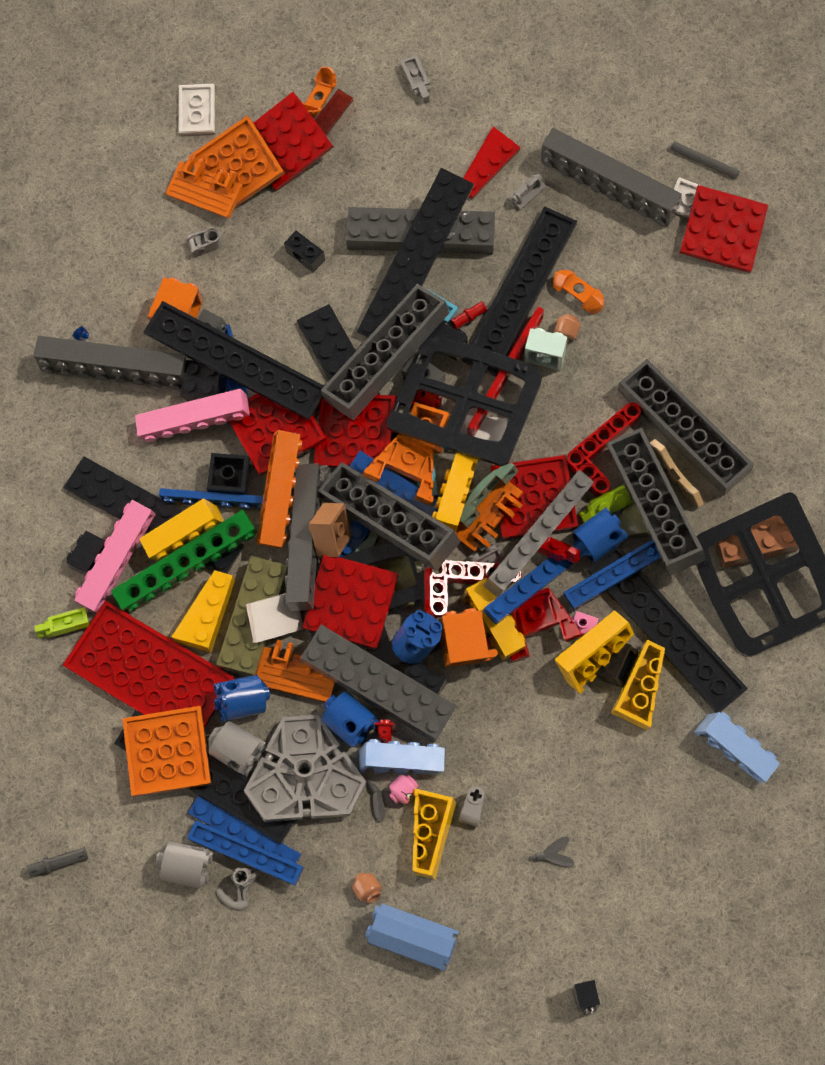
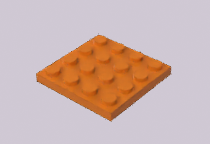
M248 115L191 154L196 158L194 166H196L199 159L205 160L203 171L206 170L217 175L221 167L226 168L227 172L222 184L225 183L231 170L236 172L237 175L234 183L238 182L243 187L235 208L285 174Z
M201 706L122 718L132 797L211 785Z

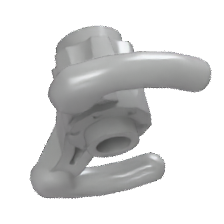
M254 868L235 869L231 879L237 887L238 901L230 899L223 889H218L216 893L227 906L237 910H244L248 906L247 893L256 877L263 874V872ZM245 876L247 878L245 881L240 882L241 877Z

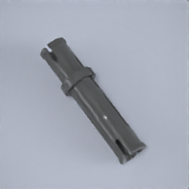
M84 846L83 848L49 859L45 857L43 861L26 865L31 878L45 872L51 873L52 870L69 864L87 860L88 855Z

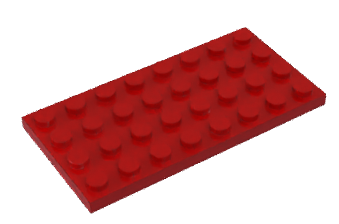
M106 600L63 663V666L143 715L201 706L204 728L216 711L214 699H217V695L214 692L213 685L235 679L232 675Z

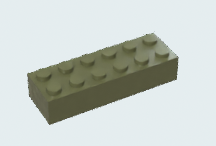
M250 556L218 658L217 666L221 670L244 677L257 675L264 648L267 647L268 640L253 643L246 604L283 594L285 575L288 574L285 564Z

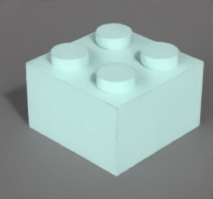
M530 328L525 347L524 362L561 371L566 352L567 336L559 332L549 333L541 328Z

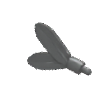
M370 780L367 781L368 788L373 794L374 814L379 822H383L385 817L384 803L393 808L403 807L401 802L396 804L389 796V793L379 790L375 783L372 784Z
M569 837L557 839L544 852L535 853V856H531L530 859L537 861L547 860L563 867L573 866L574 861L570 857L557 854L567 846Z

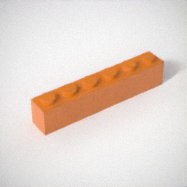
M281 430L274 432L256 545L279 549L286 543L287 534H285V527L288 526L290 515H287L288 508L291 507L293 502L291 489L295 487L296 477H294V471L297 470L299 464L297 452L300 451L302 446L300 434Z

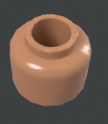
M564 314V316L558 318L554 332L567 336L568 343L569 340L577 338L581 324L577 317Z
M360 873L354 878L355 882L352 885V890L361 902L370 904L381 896L382 886L372 873Z

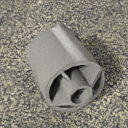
M228 721L224 726L216 727L209 737V755L248 777L253 769L254 761L258 763L263 756L262 750L266 742L233 722Z
M169 841L158 852L155 867L161 881L201 889V887L204 888L205 883H208L210 872L206 870L208 865L212 863L214 853L210 852L209 849Z

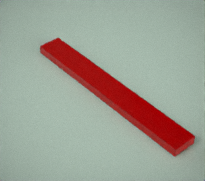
M537 307L511 351L510 358L519 361L525 351L530 328L535 329L539 327L544 318V309ZM500 371L486 396L497 399L511 374ZM477 409L467 427V435L473 437L476 435L488 411Z

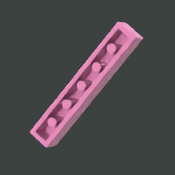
M241 389L135 415L137 436L145 442H154L158 438H170L174 434H186L194 429H206L210 425H222L226 421L242 420L244 417L250 416L247 394Z
M134 500L125 506L123 510L124 515L121 520L115 523L113 534L106 539L104 543L105 548L102 553L96 556L94 567L87 572L85 576L86 581L75 593L76 602L96 613L109 597L111 590L114 588L140 543L139 538L144 536L156 515L152 510Z

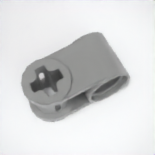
M213 227L192 233L186 237V241L191 247V256L193 257L219 249L223 245V239L219 230ZM213 237H217L214 241L210 240Z
M474 786L468 790L458 822L478 827L485 798L482 788ZM478 792L481 799L478 798L477 801H473V797L470 795Z

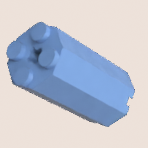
M383 903L381 906L376 905L372 916L375 921L373 926H368L365 935L366 939H368V944L446 972L447 967L444 964L448 965L456 945V938L454 936L458 937L459 931Z

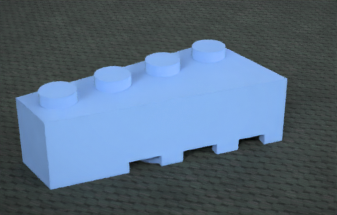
M724 712L708 714L694 733L698 736L703 734L705 737H708L707 743L713 748L723 749L725 757L733 762H740L738 766L760 783L767 782L780 764L776 760L777 757L772 752L761 748V743L758 740L748 737L745 734V729L741 726H735L730 721L731 718Z
M371 739L359 749L358 771L365 773L366 769H374L375 773H383L393 769V772L396 774H405L412 770V774L440 775L444 772L445 748L439 747L438 744L420 746L419 743L410 742L408 745H402L399 741L381 743V740Z

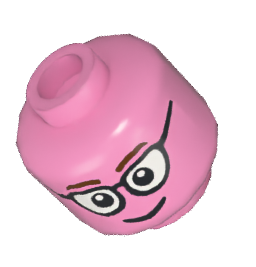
M400 775L389 785L391 791L389 796L396 804L398 802L408 804L415 797V789L419 786L410 775Z

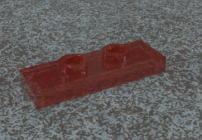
M339 89L315 119L326 136L353 102V97Z

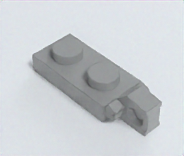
M414 55L401 60L400 65L413 93L416 96L420 95L423 104L429 102L430 95L428 91L431 90L430 82L418 56Z

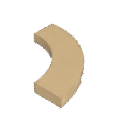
M656 439L651 441L650 445L658 461L668 470L666 474L674 484H678L684 496L698 508L704 503L699 491L679 471L666 447Z

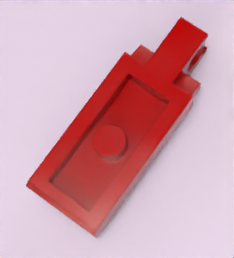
M548 537L536 551L557 561L566 559L576 564L580 560V550L552 537Z

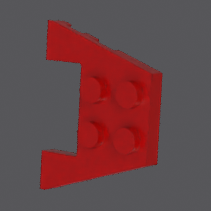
M550 588L540 590L513 612V619L516 623L515 628L518 633L521 632L524 638L559 624L564 641L568 642L583 636ZM526 642L523 650L511 656L512 662H518L530 657Z

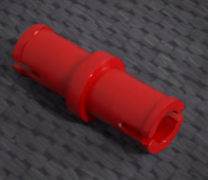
M480 301L473 307L464 309L463 313L451 319L450 323L457 330L466 323L473 322L474 318L486 312L487 308Z

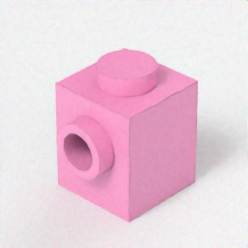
M576 611L575 617L571 616L583 636L590 629L594 628L599 618Z

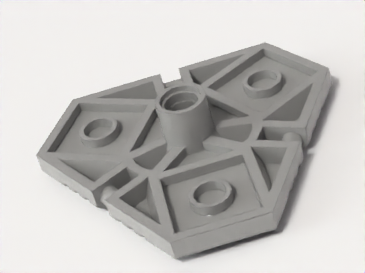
M319 715L282 717L265 749L266 756L264 758L261 757L247 783L244 793L264 822L301 820L303 817L310 816L311 819L351 815L366 785V781L345 751L341 752L339 750L340 744L328 727L321 721ZM333 753L335 758L330 760L328 756ZM273 758L278 760L277 764L271 762ZM307 768L310 772L308 774H301L299 770ZM302 804H310V808L303 809Z

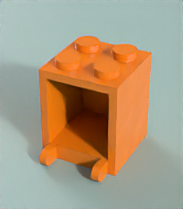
M163 277L148 314L149 321L151 320L162 301L197 318L203 303L199 288L192 283H182L176 278L171 277L168 279Z
M475 608L465 609L460 614H456V611L444 613L438 620L442 624L440 641L445 668L490 661L493 657L497 656L498 652L496 649L488 650L481 610L476 611Z

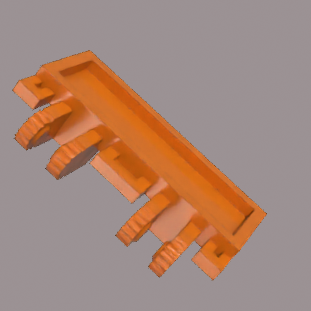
M189 156L186 163L180 161L165 194L230 219L243 187L238 182L234 183L237 175L236 172L231 170L225 183L222 184L227 172L226 168L221 167L217 175L206 170L203 171L205 160L199 159L192 173L191 171L196 162L195 156Z
M500 481L478 505L476 509L480 515L468 528L459 521L456 531L459 540L474 552L480 547L475 542L476 539L489 548L491 544L480 536L481 533L485 530L491 537L496 539L498 534L489 528L488 525L493 528L498 525L504 517L499 512L500 510L513 518L515 516L514 512L504 505L507 501H510L515 507L520 509L523 505L513 498L512 495L519 499L523 491L511 482L505 485Z
M281 640L276 641L274 651L272 648H264L257 675L268 686V689L320 702H326L333 695L336 683L301 663V655L294 654L292 662H290L294 643H288L284 659L279 658L282 648Z

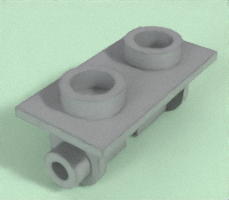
M533 174L508 199L521 210L546 187L541 181L543 179L540 174Z
M493 543L489 548H484L485 552L481 554L477 552L470 555L466 562L485 563L488 560L489 563L497 564L503 561V558L506 556L503 550L499 551L502 546ZM470 570L472 575L475 574L473 570Z

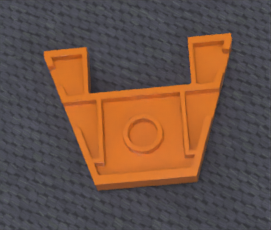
M398 434L364 470L362 476L378 482L384 467L420 482L415 499L431 506L433 502V449Z

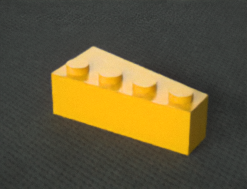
M457 452L451 470L447 469L444 480H447V484H442L439 493L443 495L442 498L438 497L435 506L439 510L438 512L434 511L432 516L453 529L455 533L478 461L476 458Z
M202 499L139 538L148 557L159 561L217 526L224 519L216 505Z
M214 570L172 635L174 642L209 653L212 652L235 584L233 575Z
M487 578L466 588L461 599L464 603L468 602L470 608H475L476 611L481 610L485 633L490 634L489 640L503 661L523 650L526 646V641L521 632L518 633L516 630V623L511 615L496 625L483 612L484 608L497 598L483 586L487 581Z
M614 610L555 658L566 682L581 694L585 690L583 686L588 681L592 682L596 678L595 673L602 665L605 667L610 662L611 655L618 653L631 639L634 632L629 622Z
M649 640L642 644L627 681L611 714L646 731L651 728L652 714L655 707L656 692L658 690V681L665 651L664 647Z
M415 789L413 872L417 876L436 880L456 801L453 797Z

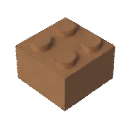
M323 503L309 522V531L312 534L313 547L316 550L317 556L339 557L352 537L344 503Z

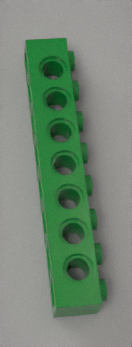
M241 510L115 587L111 592L124 612H134L141 603L152 601L159 592L170 590L172 584L177 581L182 582L186 580L190 573L201 571L208 562L219 560L222 557L221 554L226 551L231 552L238 547L239 543L253 539L257 530L246 512ZM235 528H238V535L235 537H231V531ZM221 538V546L215 547V540ZM205 548L206 554L203 557H198V551ZM188 558L189 565L187 567H182V561ZM173 569V574L170 577H165L166 570ZM156 579V585L150 588L149 581ZM135 589H139V590H140L139 596L136 597V598H133V597H132V592H133Z

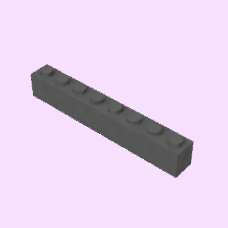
M318 463L298 465L296 472H294L296 483L294 489H292L293 506L290 508L292 523L289 524L291 536L287 544L289 557L286 559L288 574L285 575L286 593L283 595L284 603L291 611L314 609L317 554L313 547L309 522L321 507L322 497L318 489L323 484V471Z
M579 470L483 586L498 598L594 481Z

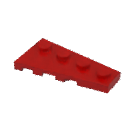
M494 126L464 176V179L474 183V187L469 195L472 199L520 151V146Z

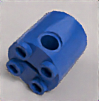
M606 507L571 532L574 538L573 547L580 550V558L586 555L593 563L629 538L625 530L619 527L621 522L615 514L612 516Z
M421 610L411 614L393 636L392 649L395 655L401 661L408 664L422 662L440 641L442 624L432 615Z
M258 675L233 679L213 685L214 692L217 695V699H214V706L216 711L220 710L222 722L265 713L266 701L270 699L268 686Z
M347 691L340 694L337 698L332 695L323 705L326 711L321 721L350 747H355L357 744L361 745L368 737L366 733L370 729L373 730L375 728V722L379 723L376 719L377 717Z

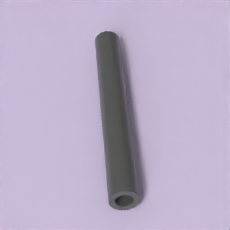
M674 141L671 145L670 150L734 179H737L740 173L739 170Z

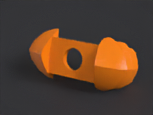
M330 67L320 68V71L317 72L314 78V82L317 83L306 103L302 102L312 117L321 112L327 98L336 86V74ZM317 93L324 94L321 100H315L314 96Z
M559 270L555 272L553 277L554 289L558 292L562 289L567 291L583 303L582 309L594 315L602 311L604 297L599 289H594L577 277L573 271ZM580 284L584 287V291L576 293L573 287Z

